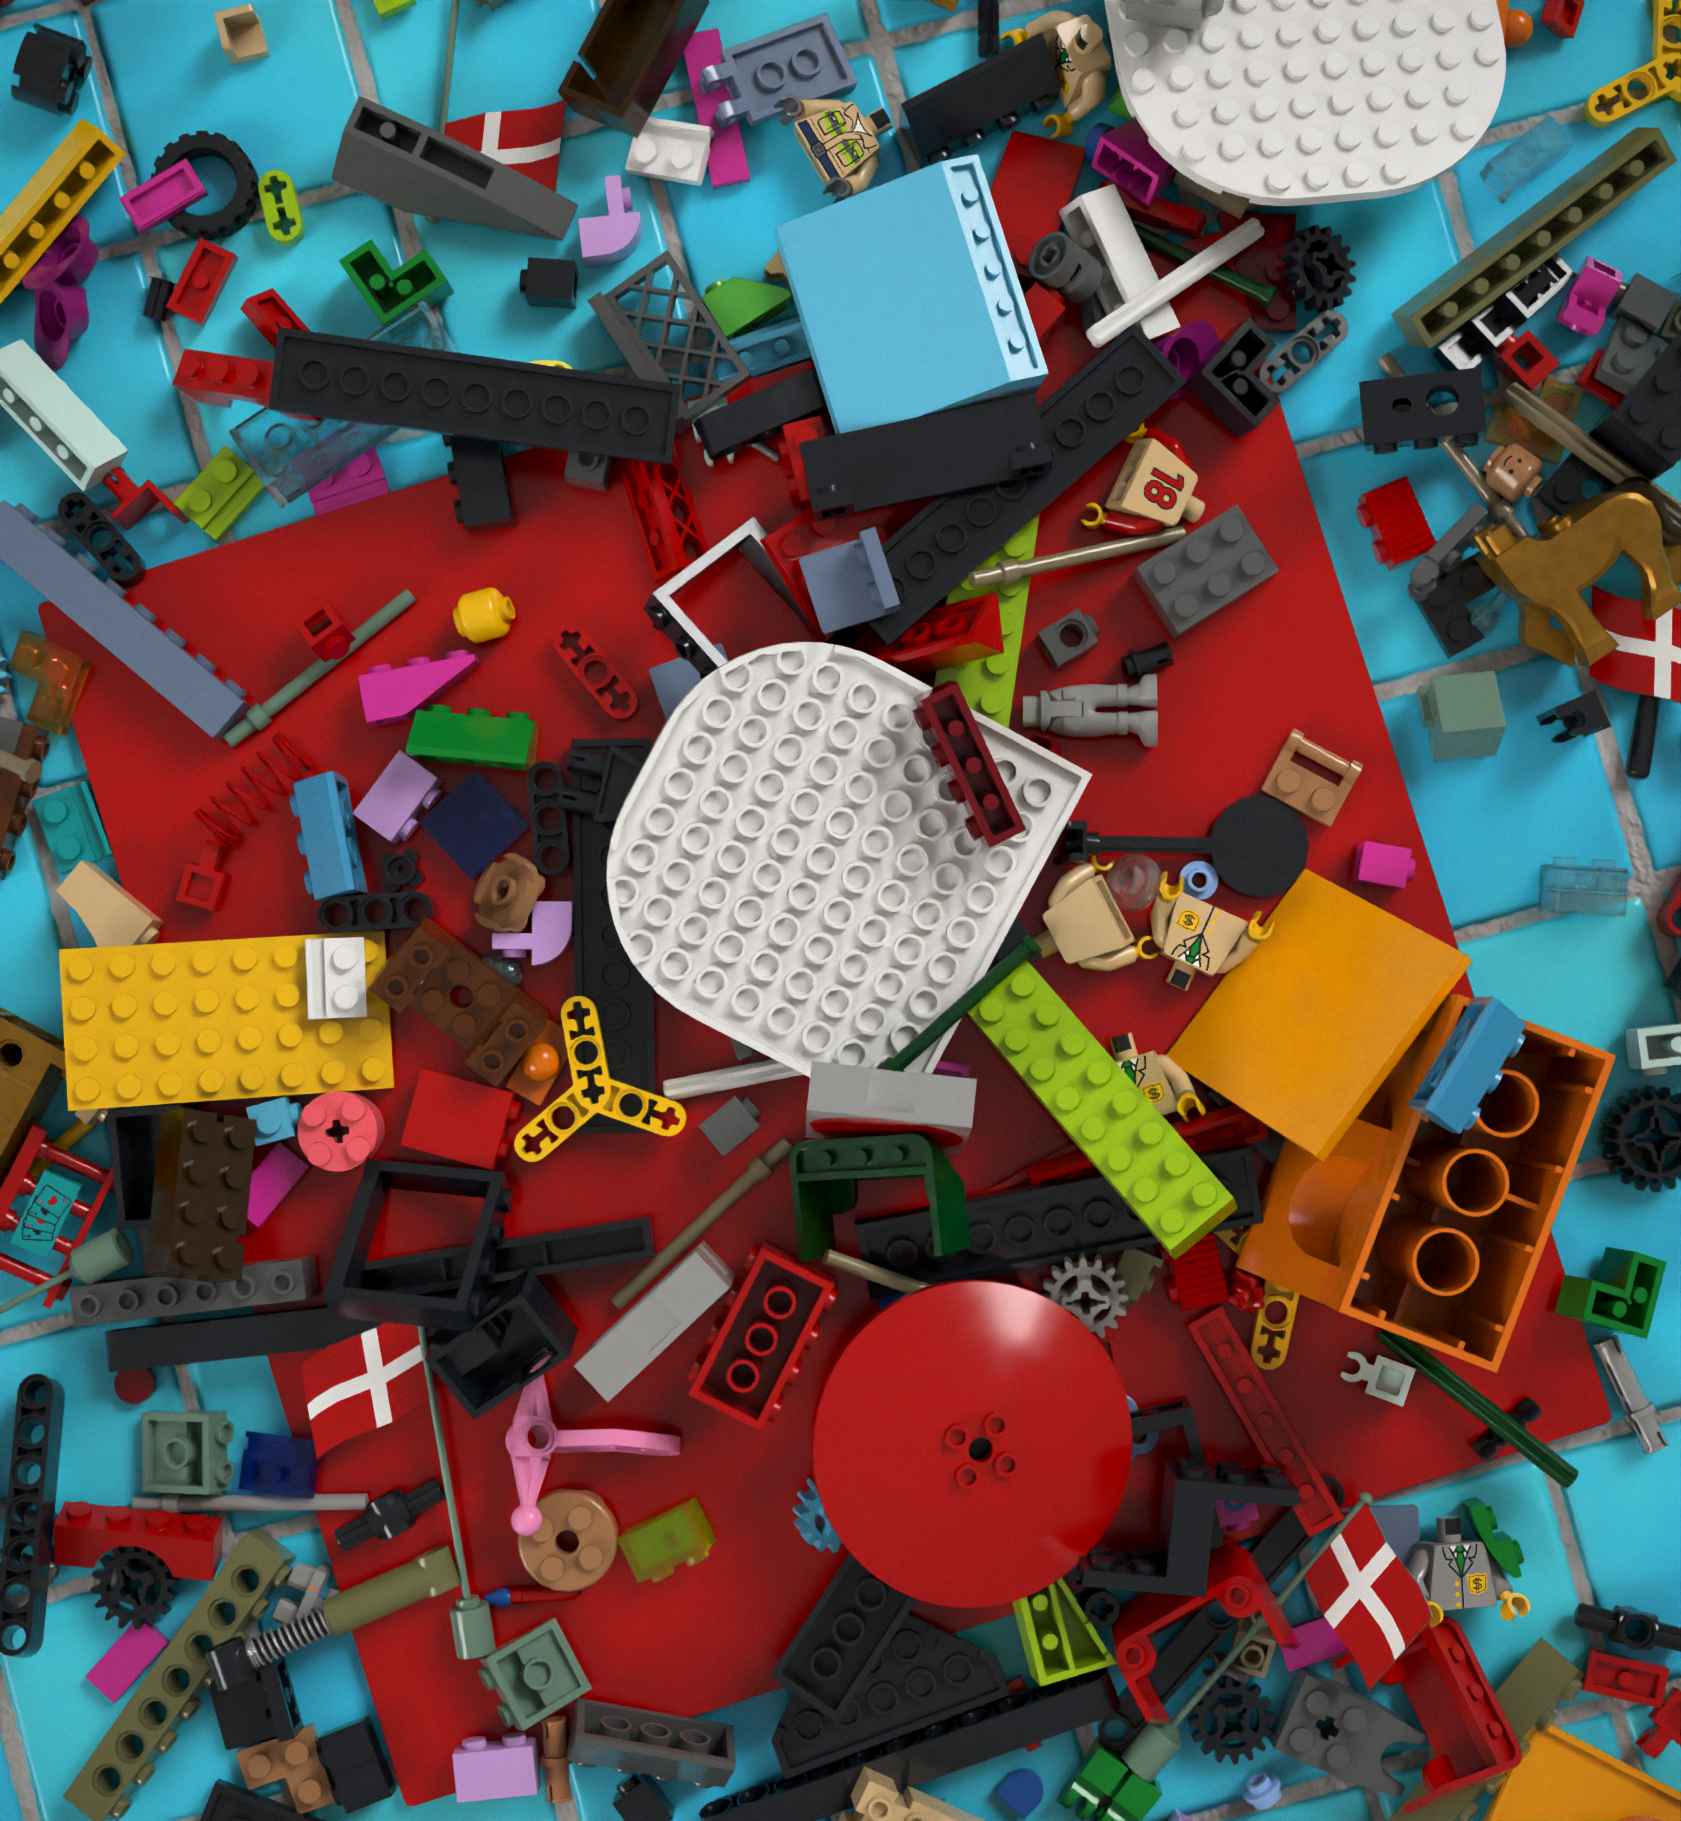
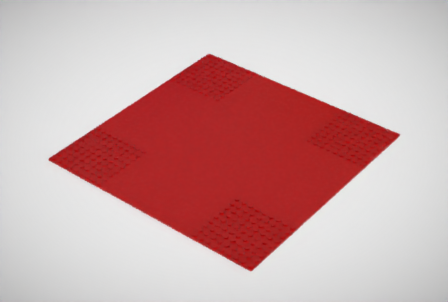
M1215 232L1180 243L1179 245L1199 254L1225 235L1221 232ZM1156 251L1147 254L1159 280L1183 265ZM1233 258L1222 264V266L1237 272ZM1205 275L1169 300L1181 327L1167 336L1174 335L1191 322L1201 320L1207 321L1214 327L1219 343L1231 328L1249 317L1252 319L1245 294ZM1096 291L1083 302L1073 304L1064 301L1062 303L1066 308L1064 324L1041 349L1049 374L1035 393L1038 407L1117 338L1116 336L1100 348L1092 346L1091 341L1086 336V332L1091 326L1107 316ZM1265 358L1264 361L1257 367V369L1266 361V358ZM813 359L748 380L726 396L727 403L730 404L815 368ZM1270 374L1266 380L1272 385L1273 380ZM1188 391L1178 400L1169 399L1144 421V427L1147 429L1154 427L1179 440L1190 461V469L1198 476V481L1191 495L1203 501L1205 509L1201 517L1194 523L1180 517L1175 526H1163L1161 530L1182 526L1187 536L1237 504L1280 571L1271 580L1173 640L1132 575L1136 567L1173 544L1031 575L1008 729L1025 738L1032 734L1047 735L1060 746L1063 759L1093 774L1067 822L1087 821V832H1098L1099 836L1208 838L1212 825L1223 809L1238 799L1258 795L1269 797L1259 790L1288 735L1295 728L1304 733L1303 737L1349 762L1353 759L1363 764L1357 780L1350 789L1331 827L1328 828L1294 810L1305 826L1309 844L1305 868L1459 950L1280 402L1256 429L1237 438L1191 391ZM703 394L686 399L684 402L688 406V401L702 399ZM829 412L821 415L826 437L836 435ZM693 426L680 435L675 431V446L709 550L753 516L770 534L806 510L801 509L799 498H791L786 476L793 475L789 460L782 461L780 458L776 463L759 450L750 446L734 452L733 463H729L727 456L713 460L714 467L709 468L704 458V445L702 442L696 443ZM783 432L762 441L780 453L777 438L783 437ZM1123 440L1040 513L1033 558L1137 536L1108 530L1104 524L1096 529H1089L1081 522V519L1093 522L1098 518V511L1085 508V505L1088 503L1098 504L1105 513L1110 511V509L1104 506L1134 443H1128ZM533 447L505 456L516 526L469 534L464 523H457L454 500H460L458 485H451L448 474L147 569L140 583L131 587L121 586L128 592L124 597L127 602L133 607L141 603L158 617L154 624L165 633L168 628H171L187 642L183 648L194 658L200 653L217 667L213 673L224 683L230 678L244 689L247 694L243 699L252 707L257 703L261 706L320 658L290 619L291 616L320 594L339 613L351 632L405 589H408L415 597L416 602L271 717L272 722L261 731L256 729L234 748L225 738L220 742L207 734L50 600L39 605L38 613L122 886L164 922L158 929L160 936L154 944L335 933L326 930L319 923L318 909L322 902L316 901L314 894L309 895L305 886L304 872L309 871L306 855L301 856L297 843V833L302 832L300 818L294 817L290 805V794L295 793L293 783L299 781L288 778L270 764L269 766L285 788V796H279L271 792L254 779L268 799L270 810L264 811L259 809L239 794L255 819L254 825L244 824L225 811L238 830L239 840H232L233 845H230V848H226L224 857L217 869L228 874L217 911L206 910L175 899L186 863L199 864L206 839L215 840L194 817L193 811H196V808L202 809L226 833L236 837L228 821L210 799V796L216 797L230 810L251 822L247 812L227 787L225 781L231 782L255 802L267 808L261 795L241 770V766H245L269 786L282 793L276 780L258 758L256 751H260L283 770L298 778L289 762L272 741V737L277 735V732L287 737L313 765V769L307 772L290 757L301 775V781L330 771H334L347 778L353 812L397 752L400 750L406 754L407 742L414 717L410 720L378 726H371L366 723L358 676L368 674L367 668L390 664L391 669L407 667V660L419 657H429L430 662L444 660L445 653L456 650H468L469 655L475 654L480 659V665L431 704L452 707L451 713L467 714V708L487 709L491 711L490 717L506 718V712L530 714L529 720L536 721L539 724L535 764L541 761H550L556 764L565 774L567 786L572 787V770H566L568 758L572 759L569 755L572 739L651 738L653 747L667 721L651 680L649 669L680 658V656L675 651L673 643L662 631L652 626L654 622L644 612L643 608L652 593L674 576L667 580L654 581L616 458L613 459L607 492L568 485L564 472L569 452ZM660 465L658 470L661 479L670 485L672 482L670 472ZM672 501L670 506L672 514L682 522L684 518L682 509ZM684 538L682 545L687 560L697 558L693 545ZM738 548L672 597V600L713 645L718 643L723 645L728 661L753 650L775 644L821 642ZM494 587L500 591L503 597L508 596L511 599L515 610V618L510 620V629L507 635L481 643H474L467 637H462L459 634L454 622L453 610L455 607H458V601L462 595ZM945 597L934 608L945 606L947 597ZM1079 608L1083 616L1090 614L1100 631V634L1096 636L1099 643L1092 650L1055 671L1035 637L1039 631ZM326 613L308 625V627L312 628L327 616ZM866 622L853 626L857 633L859 629L868 627ZM567 623L581 626L633 688L639 699V708L632 718L625 721L611 718L559 656L553 646V636L560 626ZM1067 628L1060 632V640L1065 646L1076 647L1081 643L1080 634L1076 630ZM566 633L563 636L565 644L561 648L564 651L567 648L573 649L580 658L573 661V664L577 667L585 656L595 653L593 648H589L588 652L585 653L577 642L581 635L571 636L569 633ZM1164 641L1168 643L1173 655L1170 658L1174 660V665L1146 673L1157 674V708L1128 705V707L1112 706L1095 709L1096 712L1108 713L1122 711L1136 713L1157 710V747L1144 746L1139 735L1128 731V735L1112 734L1099 737H1072L1048 731V727L1046 732H1041V727H1023V696H1041V691L1048 693L1061 687L1081 684H1127V687H1131L1139 683L1140 680L1137 681L1135 678L1127 679L1121 665V657L1127 656V651L1129 650L1135 653L1161 644ZM599 661L591 662L585 669V677L592 683H599L607 676L606 665ZM936 671L914 676L913 678L933 688ZM614 678L606 689L597 693L602 697L607 691L615 702L611 709L615 711L620 708L625 712L630 708L627 701L631 696L629 694L625 696L618 694L613 685L618 684L620 681ZM245 714L239 722L246 718L247 715ZM1297 751L1294 752L1290 761L1335 785H1338L1342 775ZM411 757L443 781L439 786L442 793L429 810L424 807L415 820L419 824L413 834L406 841L400 839L397 844L387 840L354 815L368 890L366 894L415 891L432 897L438 908L437 918L434 921L438 926L549 1011L548 1019L563 1027L561 1020L562 1006L569 998L575 996L574 938L563 956L546 965H532V950H526V958H503L502 950L492 949V933L497 932L479 924L475 917V913L480 915L479 904L473 902L474 892L481 875L492 862L500 864L503 860L508 859L503 855L514 853L535 864L527 785L529 771L417 761ZM552 770L541 772L537 778V785L541 790H550L557 783L556 773ZM549 809L542 814L540 823L543 829L551 830L558 826L560 823L558 810ZM569 811L573 850V811ZM1060 834L1017 914L1032 938L1048 930L1043 914L1050 909L1048 899L1060 877L1080 864L1077 863L1070 866L1054 865V857L1065 855V851H1063V837L1065 834ZM1370 841L1412 849L1410 859H1415L1416 861L1412 882H1406L1405 888L1400 890L1351 882L1358 843ZM407 848L414 849L419 856L416 862L418 871L423 874L422 883L416 887L412 885L401 886L398 891L388 890L385 887V880L387 878L384 874V868L380 866L381 857L386 853L394 855L403 853ZM559 848L549 849L544 855V864L548 869H556L564 861L563 852ZM1103 852L1096 856V861L1100 866H1107L1114 860V865L1102 876L1135 940L1142 936L1153 937L1150 913L1156 896L1160 891V876L1163 872H1168L1166 884L1174 886L1178 884L1179 874L1187 864L1193 861H1204L1211 865L1208 854ZM573 865L569 872L560 877H550L537 868L538 874L545 878V888L536 901L574 902ZM400 866L398 872L400 874L404 873L405 868ZM1195 873L1192 877V883L1195 887L1202 888L1206 883V879L1203 874ZM1218 876L1216 891L1209 898L1201 901L1247 921L1248 925L1246 928H1249L1253 914L1256 911H1262L1257 921V924L1262 927L1292 885L1279 894L1256 898L1238 894L1225 885ZM422 899L414 900L409 906L408 913L412 920L418 921L427 913L426 903ZM376 902L371 906L369 916L372 922L377 924L385 920L387 907L383 902ZM336 905L331 910L330 919L335 926H340L347 920L348 912L344 905ZM532 911L528 916L525 928L518 933H532ZM412 929L384 931L386 961ZM1153 939L1143 942L1142 951L1146 955L1158 951V955L1155 958L1146 960L1136 958V962L1113 971L1083 969L1077 962L1067 964L1060 951L1045 958L1040 957L1030 963L1114 1060L1109 1038L1132 1032L1138 1055L1155 1050L1157 1055H1167L1228 973H1215L1209 977L1196 971L1187 991L1174 987L1165 982L1174 961L1159 954L1160 947L1156 945ZM995 957L992 963L990 964L986 974L998 964ZM1465 971L1449 994H1460L1473 999L1474 994ZM459 985L451 990V998L457 1004L466 1005L473 1000V993L468 987ZM655 991L656 1095L664 1097L662 1084L665 1080L772 1059L759 1052L738 1060L729 1036L677 1009ZM389 1005L394 1088L354 1091L365 1096L375 1104L384 1120V1140L371 1159L505 1172L510 1189L514 1190L512 1197L514 1208L511 1213L506 1214L504 1221L505 1237L651 1214L657 1254L748 1170L746 1166L757 1155L762 1157L783 1136L793 1147L801 1141L815 1139L805 1137L810 1077L799 1075L674 1100L686 1110L687 1122L683 1130L673 1136H662L656 1133L576 1134L574 1132L542 1160L536 1162L525 1161L515 1151V1138L526 1125L573 1086L568 1059L541 1106L517 1094L516 1101L521 1102L519 1117L516 1125L509 1124L505 1139L511 1141L509 1153L505 1164L499 1162L497 1169L489 1170L401 1146L400 1143L421 1068H430L493 1085L465 1064L468 1053L465 1048L409 1005L405 1007L401 1014ZM575 1010L569 1012L570 1019H575ZM966 1013L961 1018L939 1061L971 1066L969 1078L977 1079L972 1130L962 1155L944 1153L962 1177L966 1198L975 1197L1074 1141L977 1029ZM523 1055L512 1067V1069L507 1073L503 1080L498 1084L497 1087L511 1090L507 1088L506 1085L510 1080L512 1074L514 1073L516 1067L518 1066L520 1060L522 1059ZM1188 1074L1196 1096L1204 1106L1206 1113L1218 1110L1203 1093L1208 1087ZM325 1093L202 1101V1108L205 1112L217 1113V1116L229 1115L249 1119L246 1111L247 1107L293 1096L295 1103L298 1102L303 1111L304 1107L312 1100ZM737 1095L741 1101L748 1097L762 1114L757 1119L761 1127L723 1157L699 1128V1125L734 1096ZM560 1106L553 1112L552 1119L556 1127L564 1130L574 1124L575 1116L569 1107ZM669 1107L666 1112L656 1110V1118L663 1121L662 1128L669 1130L672 1124L678 1125L680 1122V1118L675 1116L676 1109L673 1107ZM1192 1107L1187 1112L1188 1119L1201 1115L1197 1107ZM1178 1111L1162 1115L1169 1124L1184 1120ZM544 1119L538 1125L545 1130L535 1137L529 1134L524 1137L527 1141L524 1150L527 1153L535 1151L540 1154L542 1149L539 1144L549 1135L553 1142L559 1138L548 1129ZM339 1120V1126L334 1128V1134L340 1136L342 1140L343 1135L349 1134L348 1126H341ZM298 1136L281 1140L308 1162L311 1167L261 1227L258 1228L247 1219L246 1236L238 1237V1243L245 1244L243 1263L315 1255L319 1294L306 1300L252 1306L254 1313L327 1305L323 1294L366 1164L346 1171H328L309 1162L300 1147ZM279 1141L261 1146H256L254 1143L252 1173ZM1250 1145L1259 1199H1261L1274 1163H1266ZM790 1152L772 1168L774 1173L763 1183L758 1181L621 1310L613 1304L610 1298L654 1257L536 1276L578 1328L571 1356L544 1373L551 1417L557 1431L623 1429L674 1435L681 1438L680 1454L675 1456H653L625 1452H552L537 1500L547 1493L561 1488L590 1490L598 1494L618 1523L617 1554L606 1574L595 1584L582 1589L581 1595L575 1599L528 1604L511 1603L505 1607L489 1605L496 1648L512 1638L520 1637L551 1617L556 1618L592 1687L591 1690L578 1698L690 1718L784 1688L785 1686L770 1677V1674L849 1553V1550L843 1543L839 1545L837 1553H833L828 1546L821 1552L813 1544L809 1545L794 1525V1521L799 1517L793 1511V1506L803 1502L797 1496L798 1491L807 1492L810 1489L806 1480L808 1478L814 1480L811 1461V1430L816 1402L826 1375L837 1355L852 1335L869 1318L880 1311L877 1301L882 1298L870 1300L866 1279L822 1264L823 1257L806 1261L835 1276L834 1287L838 1288V1295L828 1314L821 1311L816 1323L820 1324V1331L811 1349H802L798 1357L803 1360L801 1369L791 1387L787 1384L784 1385L780 1393L785 1396L784 1402L774 1423L767 1420L762 1431L688 1395L693 1382L687 1380V1377L699 1353L707 1356L711 1346L705 1344V1341L717 1317L725 1320L729 1310L724 1308L723 1305L734 1283L737 1282L743 1285L748 1274L741 1271L752 1247L761 1249L765 1241L798 1258L789 1168ZM924 1177L857 1181L858 1200L855 1207L847 1213L832 1215L836 1252L862 1260L855 1220L929 1206L930 1203L925 1192ZM389 1188L367 1259L472 1243L485 1198ZM1243 1226L1242 1229L1239 1227L1231 1229L1237 1235L1230 1238V1241L1235 1244L1240 1233L1250 1228V1226ZM1551 1231L1497 1373L1419 1343L1505 1413L1509 1410L1514 1412L1517 1409L1515 1405L1524 1397L1533 1399L1540 1407L1542 1413L1532 1423L1527 1422L1525 1429L1543 1443L1606 1424L1611 1420V1412L1581 1321L1554 1313L1565 1272ZM1215 1235L1224 1279L1227 1273L1233 1274L1236 1269L1241 1270L1246 1275H1251L1252 1273L1235 1266L1239 1256ZM704 1240L736 1274L730 1288L616 1396L607 1402L574 1365L594 1342ZM1157 1244L1136 1247L1159 1257ZM1119 1251L1101 1254L1102 1266L1105 1267L1111 1262L1115 1263ZM1169 1263L1162 1265L1161 1268L1153 1265L1150 1272L1156 1275L1148 1295L1141 1294L1138 1302L1135 1301L1133 1307L1125 1305L1127 1311L1125 1316L1115 1315L1119 1327L1114 1329L1125 1383V1394L1136 1402L1138 1409L1187 1398L1193 1409L1205 1464L1217 1466V1461L1226 1460L1238 1462L1246 1469L1257 1470V1465L1267 1463L1187 1327L1191 1322L1222 1305L1248 1349L1256 1310L1253 1313H1249L1247 1310L1242 1311L1230 1305L1228 1301L1182 1311L1179 1309L1178 1302L1171 1304L1168 1296L1166 1280L1172 1279ZM1015 1271L975 1279L1009 1283L1024 1288ZM511 1280L488 1283L486 1287L502 1286ZM459 1288L450 1289V1290H444V1291L431 1292V1293L458 1291ZM1299 1294L1284 1362L1273 1370L1258 1368L1320 1474H1331L1343 1486L1345 1497L1340 1509L1357 1504L1361 1499L1359 1494L1362 1492H1367L1372 1498H1376L1518 1452L1510 1444H1507L1503 1448L1499 1446L1497 1448L1498 1453L1490 1460H1482L1475 1453L1471 1445L1481 1435L1486 1436L1489 1428L1417 1370H1415L1403 1407L1365 1393L1368 1381L1363 1379L1357 1382L1344 1380L1340 1376L1341 1372L1354 1375L1360 1370L1359 1362L1347 1357L1348 1352L1360 1353L1364 1356L1367 1363L1373 1366L1377 1355L1410 1367L1412 1366L1378 1340L1377 1335L1382 1328L1338 1312L1323 1303ZM1280 1301L1270 1302L1265 1309L1266 1319L1270 1323L1281 1322L1286 1316L1285 1305ZM1262 1325L1260 1333L1265 1332L1269 1335L1267 1344L1265 1346H1258L1257 1352L1263 1355V1362H1267L1269 1356L1277 1355V1349L1271 1345L1273 1334L1281 1338L1283 1330L1273 1331ZM433 1336L426 1337L428 1349L431 1344ZM322 1349L267 1355L309 1494L368 1493L369 1502L396 1488L402 1489L407 1493L432 1479H439L443 1484L429 1400L389 1424L343 1441L317 1459L300 1365ZM432 1369L470 1594H477L480 1600H484L486 1594L506 1587L512 1590L543 1586L532 1578L524 1568L519 1556L518 1533H516L511 1525L512 1513L520 1506L512 1459L506 1448L505 1438L507 1431L513 1425V1417L523 1388L474 1420ZM1182 1425L1158 1431V1440L1155 1447L1148 1453L1134 1457L1130 1464L1127 1484L1118 1509L1110 1525L1096 1545L1109 1547L1111 1553L1158 1542L1165 1462H1177V1457H1190ZM529 1430L527 1435L528 1442L534 1448L536 1437ZM1146 1434L1132 1437V1440L1140 1442L1144 1440ZM1325 1482L1335 1498L1337 1493L1336 1487L1331 1483ZM446 1499L417 1514L416 1524L397 1536L383 1541V1539L379 1540L374 1536L349 1550H342L336 1541L334 1532L337 1528L364 1515L365 1511L315 1510L340 1592L411 1562L417 1556L445 1544H449L457 1564ZM1256 1503L1259 1519L1250 1521V1527L1237 1531H1228L1227 1526L1220 1528L1224 1545L1261 1535L1286 1506ZM565 1530L557 1535V1544L563 1551L570 1552L579 1546V1539L574 1532ZM1066 1575L1062 1577L1073 1595L1095 1588L1078 1585L1076 1581L1068 1583ZM461 1584L447 1592L431 1598H424L352 1631L405 1804L408 1806H416L456 1793L452 1754L457 1745L462 1744V1740L466 1738L484 1736L486 1737V1742L502 1740V1736L505 1734L524 1732L526 1737L537 1736L539 1766H541L540 1756L544 1754L541 1721L524 1731L516 1730L514 1724L507 1727L497 1710V1705L502 1703L495 1689L488 1691L478 1674V1670L483 1667L479 1659L481 1657L473 1659L457 1658L449 1608L456 1605L455 1600L463 1596ZM919 1599L916 1600L909 1611V1614L950 1633L1015 1613L1012 1602L996 1606L961 1608L932 1604ZM577 1698L547 1716H564L567 1718V1744Z

